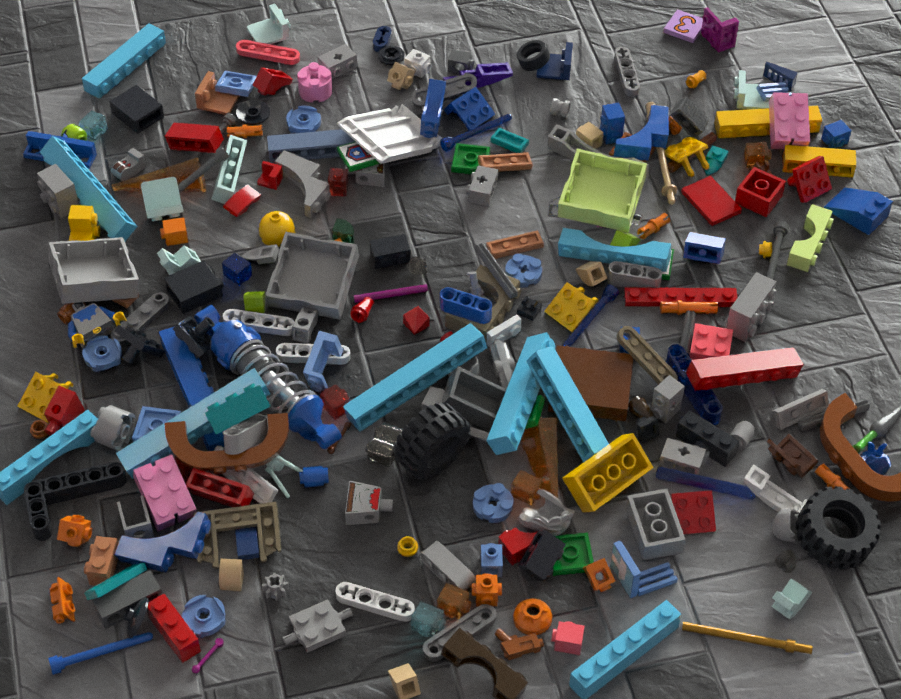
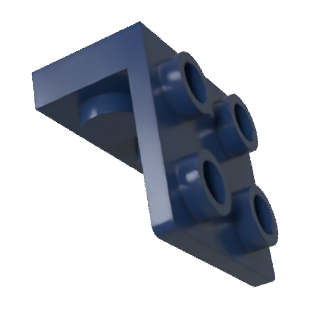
M566 42V49H562V54H550V59L546 65L537 69L536 77L570 80L573 43Z

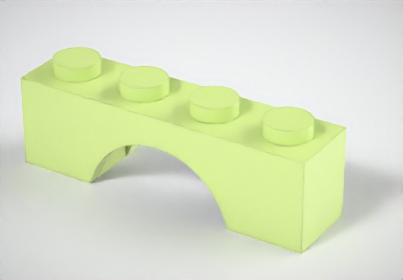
M811 205L803 229L808 231L812 237L807 240L794 242L789 253L788 266L808 272L810 266L815 265L817 260L816 253L820 254L823 246L821 241L826 240L828 235L827 228L831 229L834 221L831 218V210Z

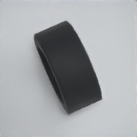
M532 40L519 48L517 59L524 70L535 71L546 65L550 59V53L543 41ZM540 52L535 57L527 59L530 55Z

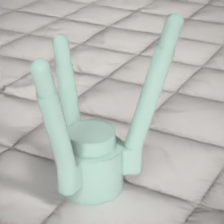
M277 455L272 461L265 464L267 466L265 471L272 476L286 498H289L290 495L274 471L282 470L284 465L297 472H303V470Z

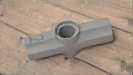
M497 340L490 345L489 349L493 359L495 376L499 378L501 387L507 389L516 366L514 359L510 358L506 343Z

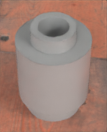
M748 421L738 423L730 434L739 440L738 450L745 449L754 435V426Z

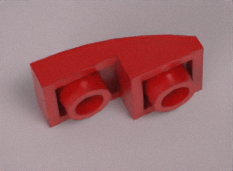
M246 185L236 192L223 205V208L229 211L230 214L238 217L247 212L248 207L257 202L261 194L249 185Z

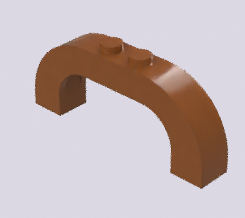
M846 393L840 395L827 407L820 426L821 442L831 461L839 466L843 476L849 479L863 494L880 501L891 502L901 500V472L892 476L876 473L867 465L842 434L840 426L854 418L858 407Z
M288 413L267 414L268 433L264 441L255 447L234 455L226 454L225 450L200 451L195 449L188 441L185 421L165 423V435L174 456L191 469L196 468L205 472L214 471V474L226 473V470L233 469L235 472H245L247 468L267 464L282 451L289 433Z

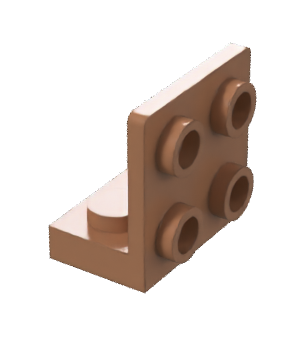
M208 71L195 92L197 108L223 115L230 113L240 95L216 92L215 85L217 80H215V73Z

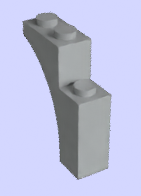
M284 150L275 160V164L281 165L283 177L292 181L303 192L305 196V216L312 218L315 213L320 211L325 201L327 202L330 198L329 183L321 180L322 174L319 164Z

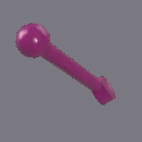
M217 638L215 645L197 665L192 666L191 670L193 673H199L200 667L215 650L224 645L222 638Z

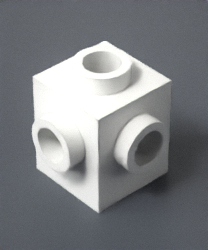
M413 49L404 58V64L416 71L415 76L422 78L431 69L430 55Z

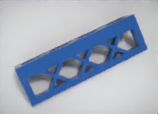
M32 131L27 132L28 145L23 153L24 158L44 161L40 151L52 136L65 141L79 159L89 158L87 162H83L88 169H90L97 155L95 143L91 141ZM32 149L40 150L36 153H30Z

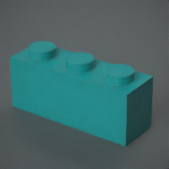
M253 383L243 388L244 393L237 396L235 392L226 397L227 402L221 405L216 402L207 407L208 411L205 414L215 434L271 407L260 385L255 386Z

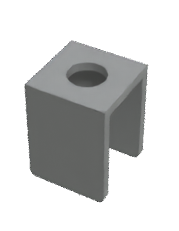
M143 495L140 498L147 522L126 527L120 501L117 502L125 536L141 539L154 538ZM137 531H145L141 535H133Z

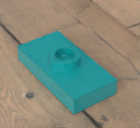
M498 128L490 138L491 143L515 153H522L529 145L528 139L502 128Z

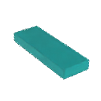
M145 563L131 565L85 591L86 599L99 598L147 570Z

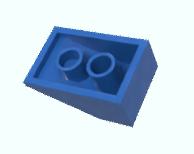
M845 187L824 208L831 210L833 215L870 235L889 216L893 201L878 192Z

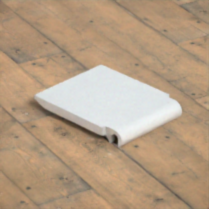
M403 104L399 111V107L396 105L392 110L388 108L349 116L337 122V125L380 164L432 152V149L438 148L443 140L439 135H437V138H426L420 135L421 119Z

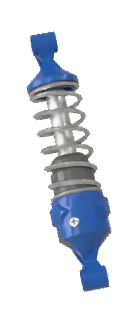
M212 305L194 315L197 324H200L205 317H209L214 322L215 326L207 332L211 337L210 349L218 357L217 361L226 370H231L234 374L242 376L251 369H256L266 387L273 393L271 397L267 398L271 405L269 409L272 411L279 410L278 413H281L285 406L288 408L289 429L291 431L298 432L304 439L316 441L320 448L324 450L342 438L339 429L334 424L322 423L321 414L324 405L322 399L315 392L308 390L304 382L298 381L297 375L289 372L287 365L280 363L278 356L271 354L270 349L260 340V335L252 327H247L240 320L219 322V313ZM280 366L283 367L286 372L278 374ZM286 375L285 381L280 376ZM289 375L292 376L295 381L287 383ZM295 384L294 390H292L289 386ZM298 384L303 386L304 390L296 392ZM275 397L282 402V405L276 408L272 406Z

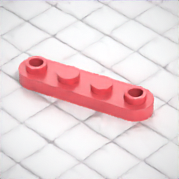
M241 40L236 44V51L241 56L288 65H295L300 61V53L296 49L249 40Z

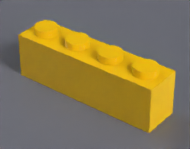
M785 145L783 172L792 173V169L817 156H824L829 176L854 177L856 150Z

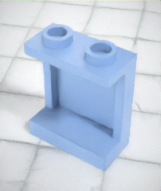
M322 331L318 332L303 371L309 387L314 391L328 390L322 373L330 354L338 357L342 355L343 349L337 335Z

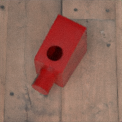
M58 386L44 412L49 422L44 430L46 434L53 435L85 411L76 392Z

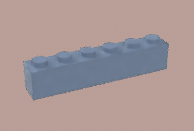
M342 129L267 136L270 163H275V160L284 150L307 160L340 157L337 147L355 142Z

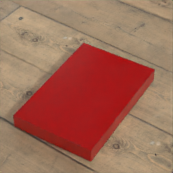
M712 176L683 187L681 193L711 226L742 212V208Z

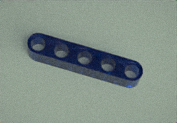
M673 344L669 346L666 363L677 374V381L685 386L684 393L700 417L715 426L718 425L723 410L722 404L712 389L695 391L686 374L692 359L681 345Z

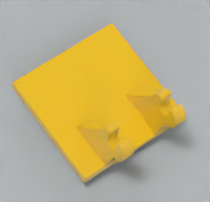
M692 137L684 138L682 142L670 145L664 150L666 157L682 163L687 175L690 177L694 176V171L687 157L694 153L702 168H705V170L709 169V164L703 153V150L707 149L708 145Z
M566 282L544 312L573 333L589 311L595 307L594 305L598 303L599 299L587 297L583 294L585 292L583 287L576 288Z
M35 372L18 407L49 423L44 412L58 386L68 389L70 386L73 387V383L68 381L65 384H59L53 381L55 378L58 379L57 374L42 375Z

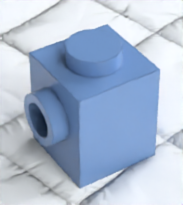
M489 543L481 545V575L488 573L502 577V544Z

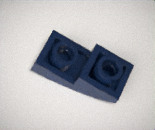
M256 527L235 529L238 559L259 558Z

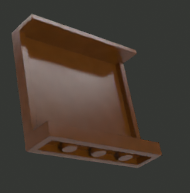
M557 345L556 352L593 417L626 421L633 357L627 353ZM549 403L548 412L555 413L551 404Z

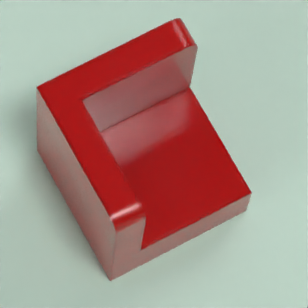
M263 161L261 164L262 174L257 184L277 190L283 180L282 166Z

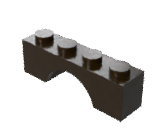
M459 627L443 645L441 655L457 668L466 664H475L488 671L493 680L492 696L495 699H518L525 691L529 683L526 681V678L520 672H515L511 669L504 659L496 657L489 647L484 644L481 645L476 641L470 632L464 631Z

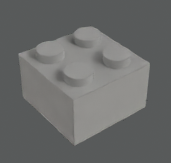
M57 164L37 173L39 180L37 184L42 192L40 196L43 202L48 203L51 211L54 214L57 213L60 218L69 215L71 205H79L74 183Z

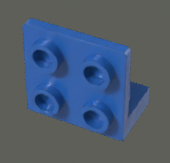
M477 87L469 90L444 109L447 115L452 112L454 114L457 113L469 131H472L495 115Z

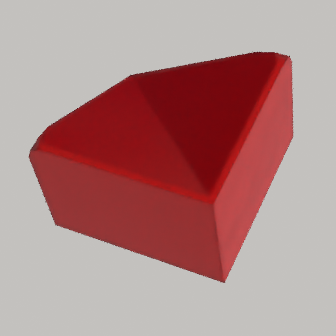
M417 306L403 315V324L415 335L430 326V318Z

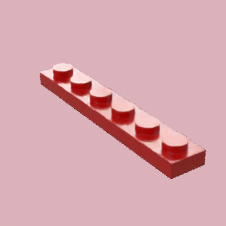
M625 287L624 297L625 306L660 307L661 301L677 302V300H682V302H717L718 305L716 306L731 307L737 299L736 288Z

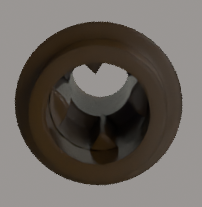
M636 396L628 403L629 412L638 418L643 416L646 418L654 416L656 418L644 398Z

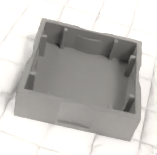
M285 232L278 254V262L272 273L265 295L268 306L300 312L305 307L318 310V316L340 320L359 258L357 245L334 240H320L307 235Z
M123 237L89 241L49 242L48 261L62 304L138 298L139 278L133 263L129 259L128 249Z

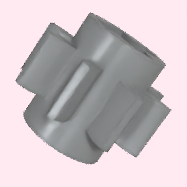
M273 573V575L265 577L266 584H262V590L266 592L267 599L271 597L277 601L282 596L286 597L285 590L289 589V584L285 582L284 575L280 576Z

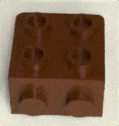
M790 434L778 445L771 439L766 441L770 446L768 450L772 453V456L779 463L782 462L793 476L797 474L802 479L819 462Z

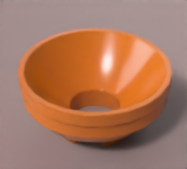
M525 599L515 608L513 614L514 625L520 632L526 635L545 633L552 623L551 609L545 602L539 599ZM536 607L540 612L533 616L528 614L527 609Z

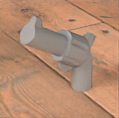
M468 272L467 275L471 281V294L488 299L483 296L484 291L481 289V285L478 284L476 272Z

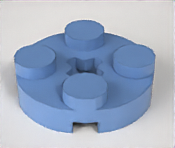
M298 106V109L290 110L286 116L287 126L291 133L315 132L321 125L320 113H317V109L311 106Z
M515 254L507 262L505 274L520 280L521 288L528 287L529 284L533 283L535 285L542 277L541 261L531 256Z
M101 335L90 339L85 349L83 348L82 354L86 365L91 367L92 371L98 372L119 365L121 363L122 350L117 339H109L108 336Z
M503 484L486 485L474 492L473 510L478 518L489 520L490 523H498L510 516L514 499L510 491ZM490 501H496L497 506H493L492 504L488 503H490Z
M199 595L190 599L184 606L182 618L197 638L210 636L218 632L225 625L226 614L224 605L216 597L210 598L206 597V595ZM201 613L210 614L207 618L200 619Z

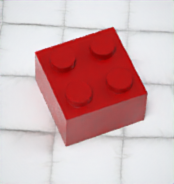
M753 167L737 188L735 202L767 217L782 198L786 181Z

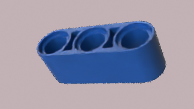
M449 287L440 291V309L442 311L480 324H486L491 321L492 302L490 300Z

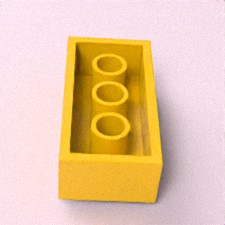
M634 433L621 435L562 479L583 513L594 512L654 467Z

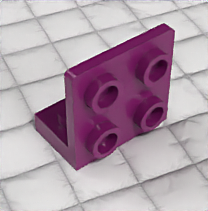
M708 7L705 8L701 28L702 36L709 41L718 53L735 47L739 20L735 17L721 22Z

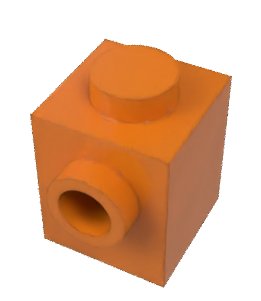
M184 217L162 221L163 228H160L161 238L166 240L167 246L188 243Z

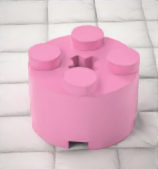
M312 62L297 73L299 95L303 100L312 103L313 100L323 102L331 96L332 77L329 69L316 62Z

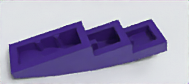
M508 62L477 64L476 70H463L459 73V76L467 73L473 74L477 79V88L513 76V71ZM457 76L443 77V80H442V81H445V80H448V79H451V78H454V77H457ZM467 81L465 82V84L467 86H470L471 82Z

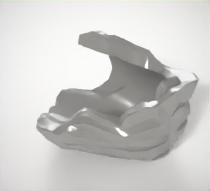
M538 490L537 494L545 498L544 506L539 509L525 507L518 520L526 528L535 531L545 530L553 536H558L568 529L575 512L565 507L561 500L550 492Z

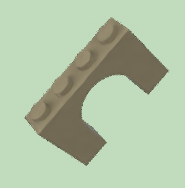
M480 265L475 271L478 284L481 285L485 295L490 296L496 301V304L492 307L491 321L486 324H480L446 313L445 327L459 331L471 323L484 335L485 342H487V332L498 324H502L505 313L511 310L514 300L520 297L521 289L520 280L507 275L518 291L517 297L510 299L489 269Z

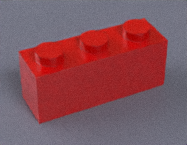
M173 123L165 135L170 149L215 153L224 140L219 126Z
M196 468L192 469L186 483V487L191 494L230 507L250 505L254 496V492L248 485Z
M165 594L148 603L147 613L149 619L182 663L201 652L198 638Z

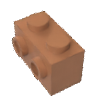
M96 536L94 544H91L89 551L90 559L84 566V574H87L89 585L96 586L114 576L118 558L114 555L118 546L117 538Z

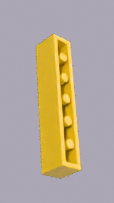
M818 105L808 106L810 133L820 132L822 117ZM769 108L717 111L714 122L717 137L732 138L770 135Z

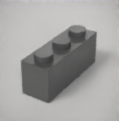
M149 570L137 575L135 578L123 583L103 596L92 599L97 615L105 629L123 621L128 608L133 609L144 597L148 598L149 602L162 595V590Z

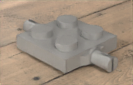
M327 599L289 616L294 633L282 637L285 645H288L298 640L304 646L307 653L346 636L342 620L353 616L352 611L348 608L338 613Z

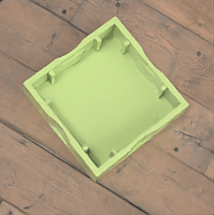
M577 149L571 165L569 179L565 183L558 203V217L629 232L646 178L647 163L623 158H612L600 153Z

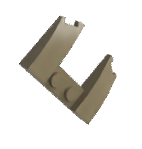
M276 502L202 512L206 513L210 519L211 528L203 540L204 548L198 554V563L201 564L202 561L212 563L213 568L219 569L218 532L241 528L258 527L261 563L266 562V557L273 552H281L279 514Z

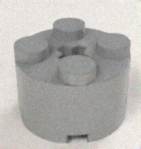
M112 405L106 408L101 407L98 412L96 426L92 428L90 435L94 438L95 442L120 451L123 449L121 446L124 443L128 444L132 438L136 424L132 422V417L135 418V415Z

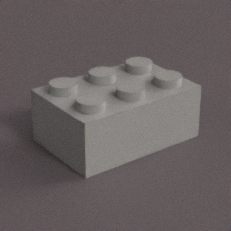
M757 272L754 274L730 308L726 329L733 330V337L746 342L750 336H754L757 325L763 323L766 312H770L774 306L772 300L777 293L775 289L777 281Z
M668 489L627 496L626 512L642 560L682 554L685 537Z

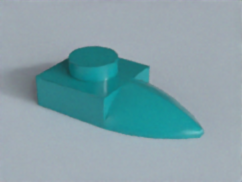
M712 145L706 155V161L709 164V169L705 170L704 168L706 175H711L722 167L728 156V150Z

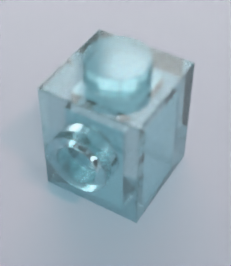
M92 110L79 122V127L86 131L87 138L96 141L108 129L106 117Z
M421 601L411 618V629L425 637H433L442 631L446 624L444 610Z

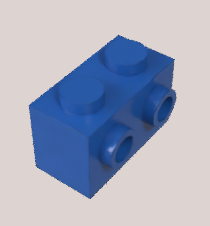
M619 103L602 105L599 129L604 132L603 139L605 144L616 143V139H620L623 136L625 115Z
M690 232L685 241L683 258L720 264L724 255L726 238Z

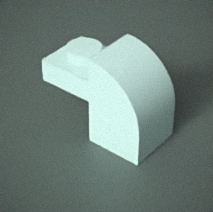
M185 245L174 255L163 248L157 253L161 259V265L167 270L169 275L201 262L196 252Z
M790 579L782 592L776 591L772 597L775 602L771 607L788 619H791L803 607L812 592L797 581Z

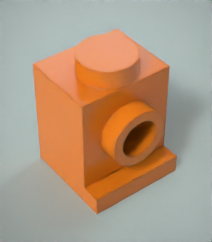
M605 558L583 567L594 590L599 589L600 592L612 588L611 583L615 582V579ZM598 572L603 576L600 581L595 577Z

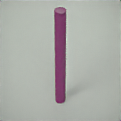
M427 284L354 295V303L361 302L365 297L376 300L427 292L428 287Z

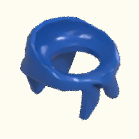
M869 441L868 450L861 453L860 456L873 471L880 475H885L891 467L889 457L883 453L887 444L884 443L875 450V445Z

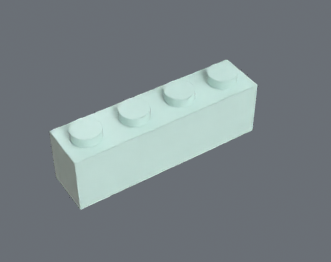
M230 135L224 149L230 158L226 161L223 160L220 164L211 200L225 204L233 196L247 140Z

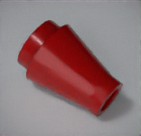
M365 297L361 302L352 307L351 318L358 323L366 321L374 301L370 297Z

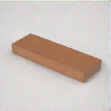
M528 152L480 155L477 159L479 166L498 169V172L529 170L533 166Z
M537 230L487 242L486 247L494 259L543 248L544 242Z

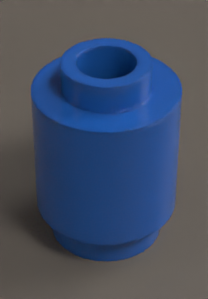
M303 467V472H299L300 484H304L305 488L324 486V484L329 483L327 467Z

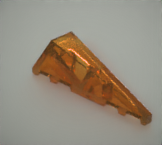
M194 158L111 186L113 191H142L141 183L175 177L179 185L199 169L201 165L199 159ZM204 174L182 192L207 191Z
M540 418L538 426L524 429L521 437L522 447L528 456L529 464L541 489L550 492L558 498L556 418Z

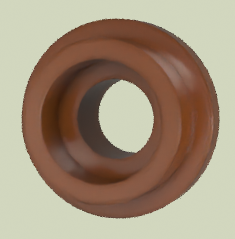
M44 420L33 422L30 428L32 437L36 439L47 437L48 434L44 430L48 423Z

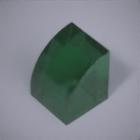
M337 218L332 230L333 240L340 238L342 242L354 244L353 226L348 221Z

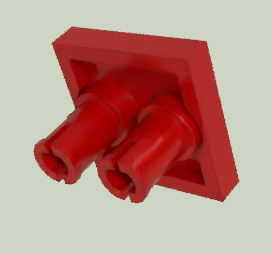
M817 156L792 169L793 175L787 180L789 186L797 187L800 202L806 203L832 189L824 156Z

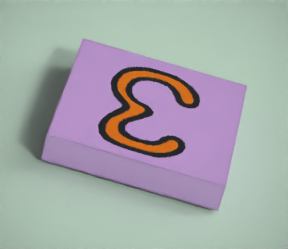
M677 9L664 27L663 33L694 43L701 33L703 18Z

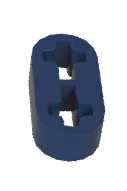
M381 26L377 29L373 39L374 51L379 52L383 47L389 46L392 38L390 27Z

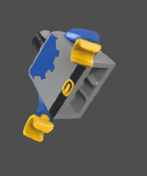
M83 302L74 303L72 308L75 313L71 315V321L68 323V338L73 342L74 348L77 347L76 344L80 343L83 349L87 346V342L96 336H108L114 329V323L116 326H121L120 321L126 322L127 320L123 312L115 313L106 308L98 307L95 303L85 307Z

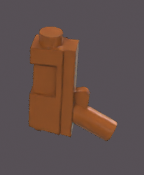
M499 628L494 634L502 641L500 647L504 652V658L508 660L522 657V655L531 652L538 653L541 647H544L542 638L538 639L536 633L519 638L517 635L509 637Z

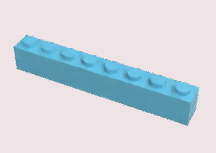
M52 136L40 151L44 157L43 160L51 166L57 164L74 183L80 204L82 206H93L94 213H97L98 225L108 232L109 238L123 237L126 242L138 226L65 141Z
M469 323L345 404L343 408L348 420L361 432L455 370L458 366H461L485 350L487 345L484 335Z
M547 332L527 337L486 440L496 455L516 451L540 390V385L526 360L538 350L552 346L555 349V343Z
M253 368L167 422L185 421L188 441L190 444H193L198 438L214 431L205 414L208 411V406L216 402L219 405L227 402L226 397L235 392L237 396L244 393L243 388L253 383L255 386H261L266 397L270 392L256 369ZM165 423L116 453L132 479H134V469L149 463L155 466L156 460L171 454L174 455L166 439Z

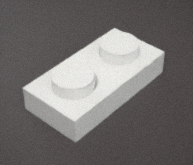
M515 315L488 331L487 345L490 347L494 341L501 340L504 342L510 337L516 336L521 331L522 319Z

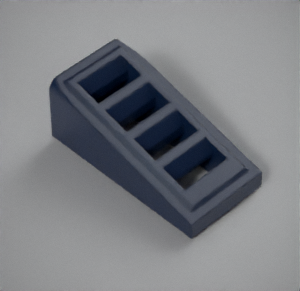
M766 61L763 76L774 83L785 82V87L792 91L796 84L798 72Z

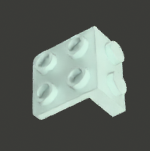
M276 4L269 5V19L247 26V30L255 42L273 44L289 39V20L284 18L282 10L278 9Z
M739 70L738 77L734 78L736 108H769V101H763L756 89L759 84L746 83V71Z
M175 177L141 183L148 219L151 218L152 221L162 220V216L165 215L173 218L180 216V213L184 212Z

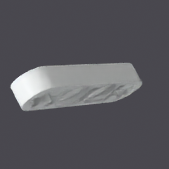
M228 309L223 313V322L231 321L229 320L231 317H233L232 320H240L241 318V321L247 327H252L256 332L280 336L292 335L294 320L289 317L237 309ZM247 319L255 320L251 324L245 322ZM267 321L273 323L271 326L263 325Z
M281 343L276 347V356H278L281 362L307 363L314 344ZM341 345L343 356H331L330 354L326 364L342 365L348 363L351 358L350 349L347 346ZM307 351L309 354L301 356L299 352Z
M342 582L336 587V599L342 604L403 622L412 620L415 615L414 604L407 599L349 582ZM345 590H348L349 593H346L345 596L342 595V593H344ZM362 595H368L371 597V600L364 603L359 598ZM382 601H388L391 603V606L384 609L379 604ZM405 608L409 609L406 613H402V610Z

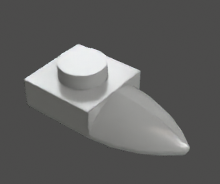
M277 244L258 247L244 253L242 257L247 260L257 261L258 264L272 263L276 261L279 248Z

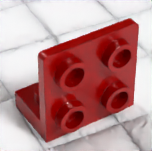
M712 490L669 494L683 534L716 531Z

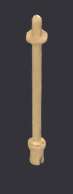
M648 102L645 105L647 122L651 105H656L654 102ZM656 147L665 185L661 192L663 196L668 198V203L673 205L675 203L674 195L677 193V187L671 184L664 148Z

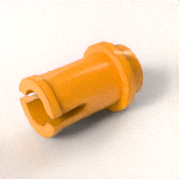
M699 70L696 74L688 76L686 85L689 88H696L700 82L707 78L706 73L703 70Z

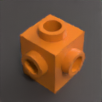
M81 515L66 516L60 519L57 540L68 542L70 546H80L91 538V521L85 520V517Z
M488 573L476 575V583H472V596H476V607L482 604L497 606L498 596H502V583H498L497 575Z

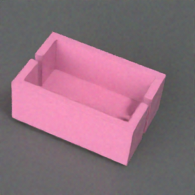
M773 92L769 100L771 149H784L785 145L790 144L791 139H793L791 145L808 146L810 143L808 93H792L789 96V93Z
M172 454L156 460L155 466L149 463L133 470V477L141 495L144 496L146 507L157 532L174 525L175 514H177L178 523L194 517V513H196L195 504Z

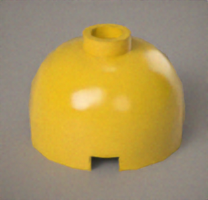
M281 211L267 213L259 224V236L262 238V242L268 246L277 244L278 247H281L280 244H282L285 232L295 233L293 220L288 214Z

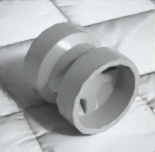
M553 98L550 115L556 116L558 114L561 117L568 118L571 102H562L559 99Z

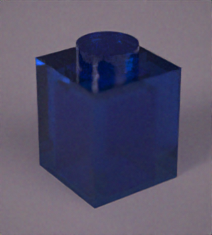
M235 252L222 262L223 275L239 286L252 276L251 263Z

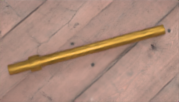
M683 622L682 630L785 649V652L794 653L795 651L812 654L813 646L796 643V640L787 639L784 641Z

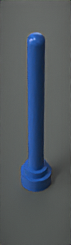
M146 632L134 636L132 639L127 638L62 658V656L57 657V655L49 657L52 674L61 673L65 666L153 639V634Z

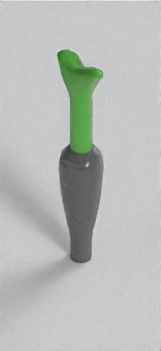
M898 406L894 411L881 417L870 426V432L853 446L858 454L868 445L869 441L871 442L875 438L883 437L901 415V406Z

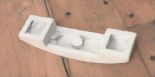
M753 464L743 479L750 490L777 512L793 508L800 513L807 500L799 501L769 481L770 475Z

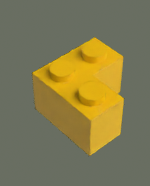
M71 205L68 216L71 230L69 241L95 240L100 236V226H97L98 216L97 213H94L93 206Z

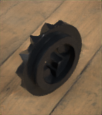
M386 46L378 52V59H380L381 63H385L386 66L389 64L393 66L395 62L400 63L404 61L405 53L400 47Z

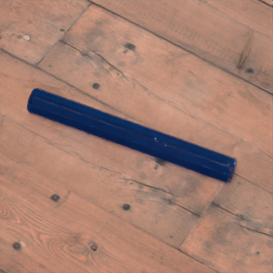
M664 467L657 468L656 478L752 500L755 498V494L748 486Z

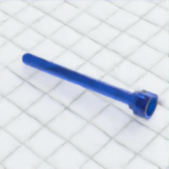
M506 114L453 138L440 139L441 148L443 151L448 152L455 147L456 143L510 121L512 115Z
M606 286L603 290L602 298L562 346L571 347L608 302L614 301L617 298L619 291L615 286Z

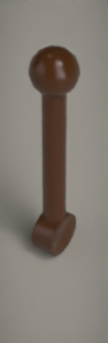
M347 421L341 431L342 437L350 429L351 422ZM340 440L328 447L327 452L329 454L335 452V447Z

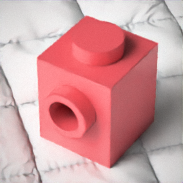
M559 621L558 628L553 629L551 642H555L554 651L580 655L585 626L577 625L570 621Z

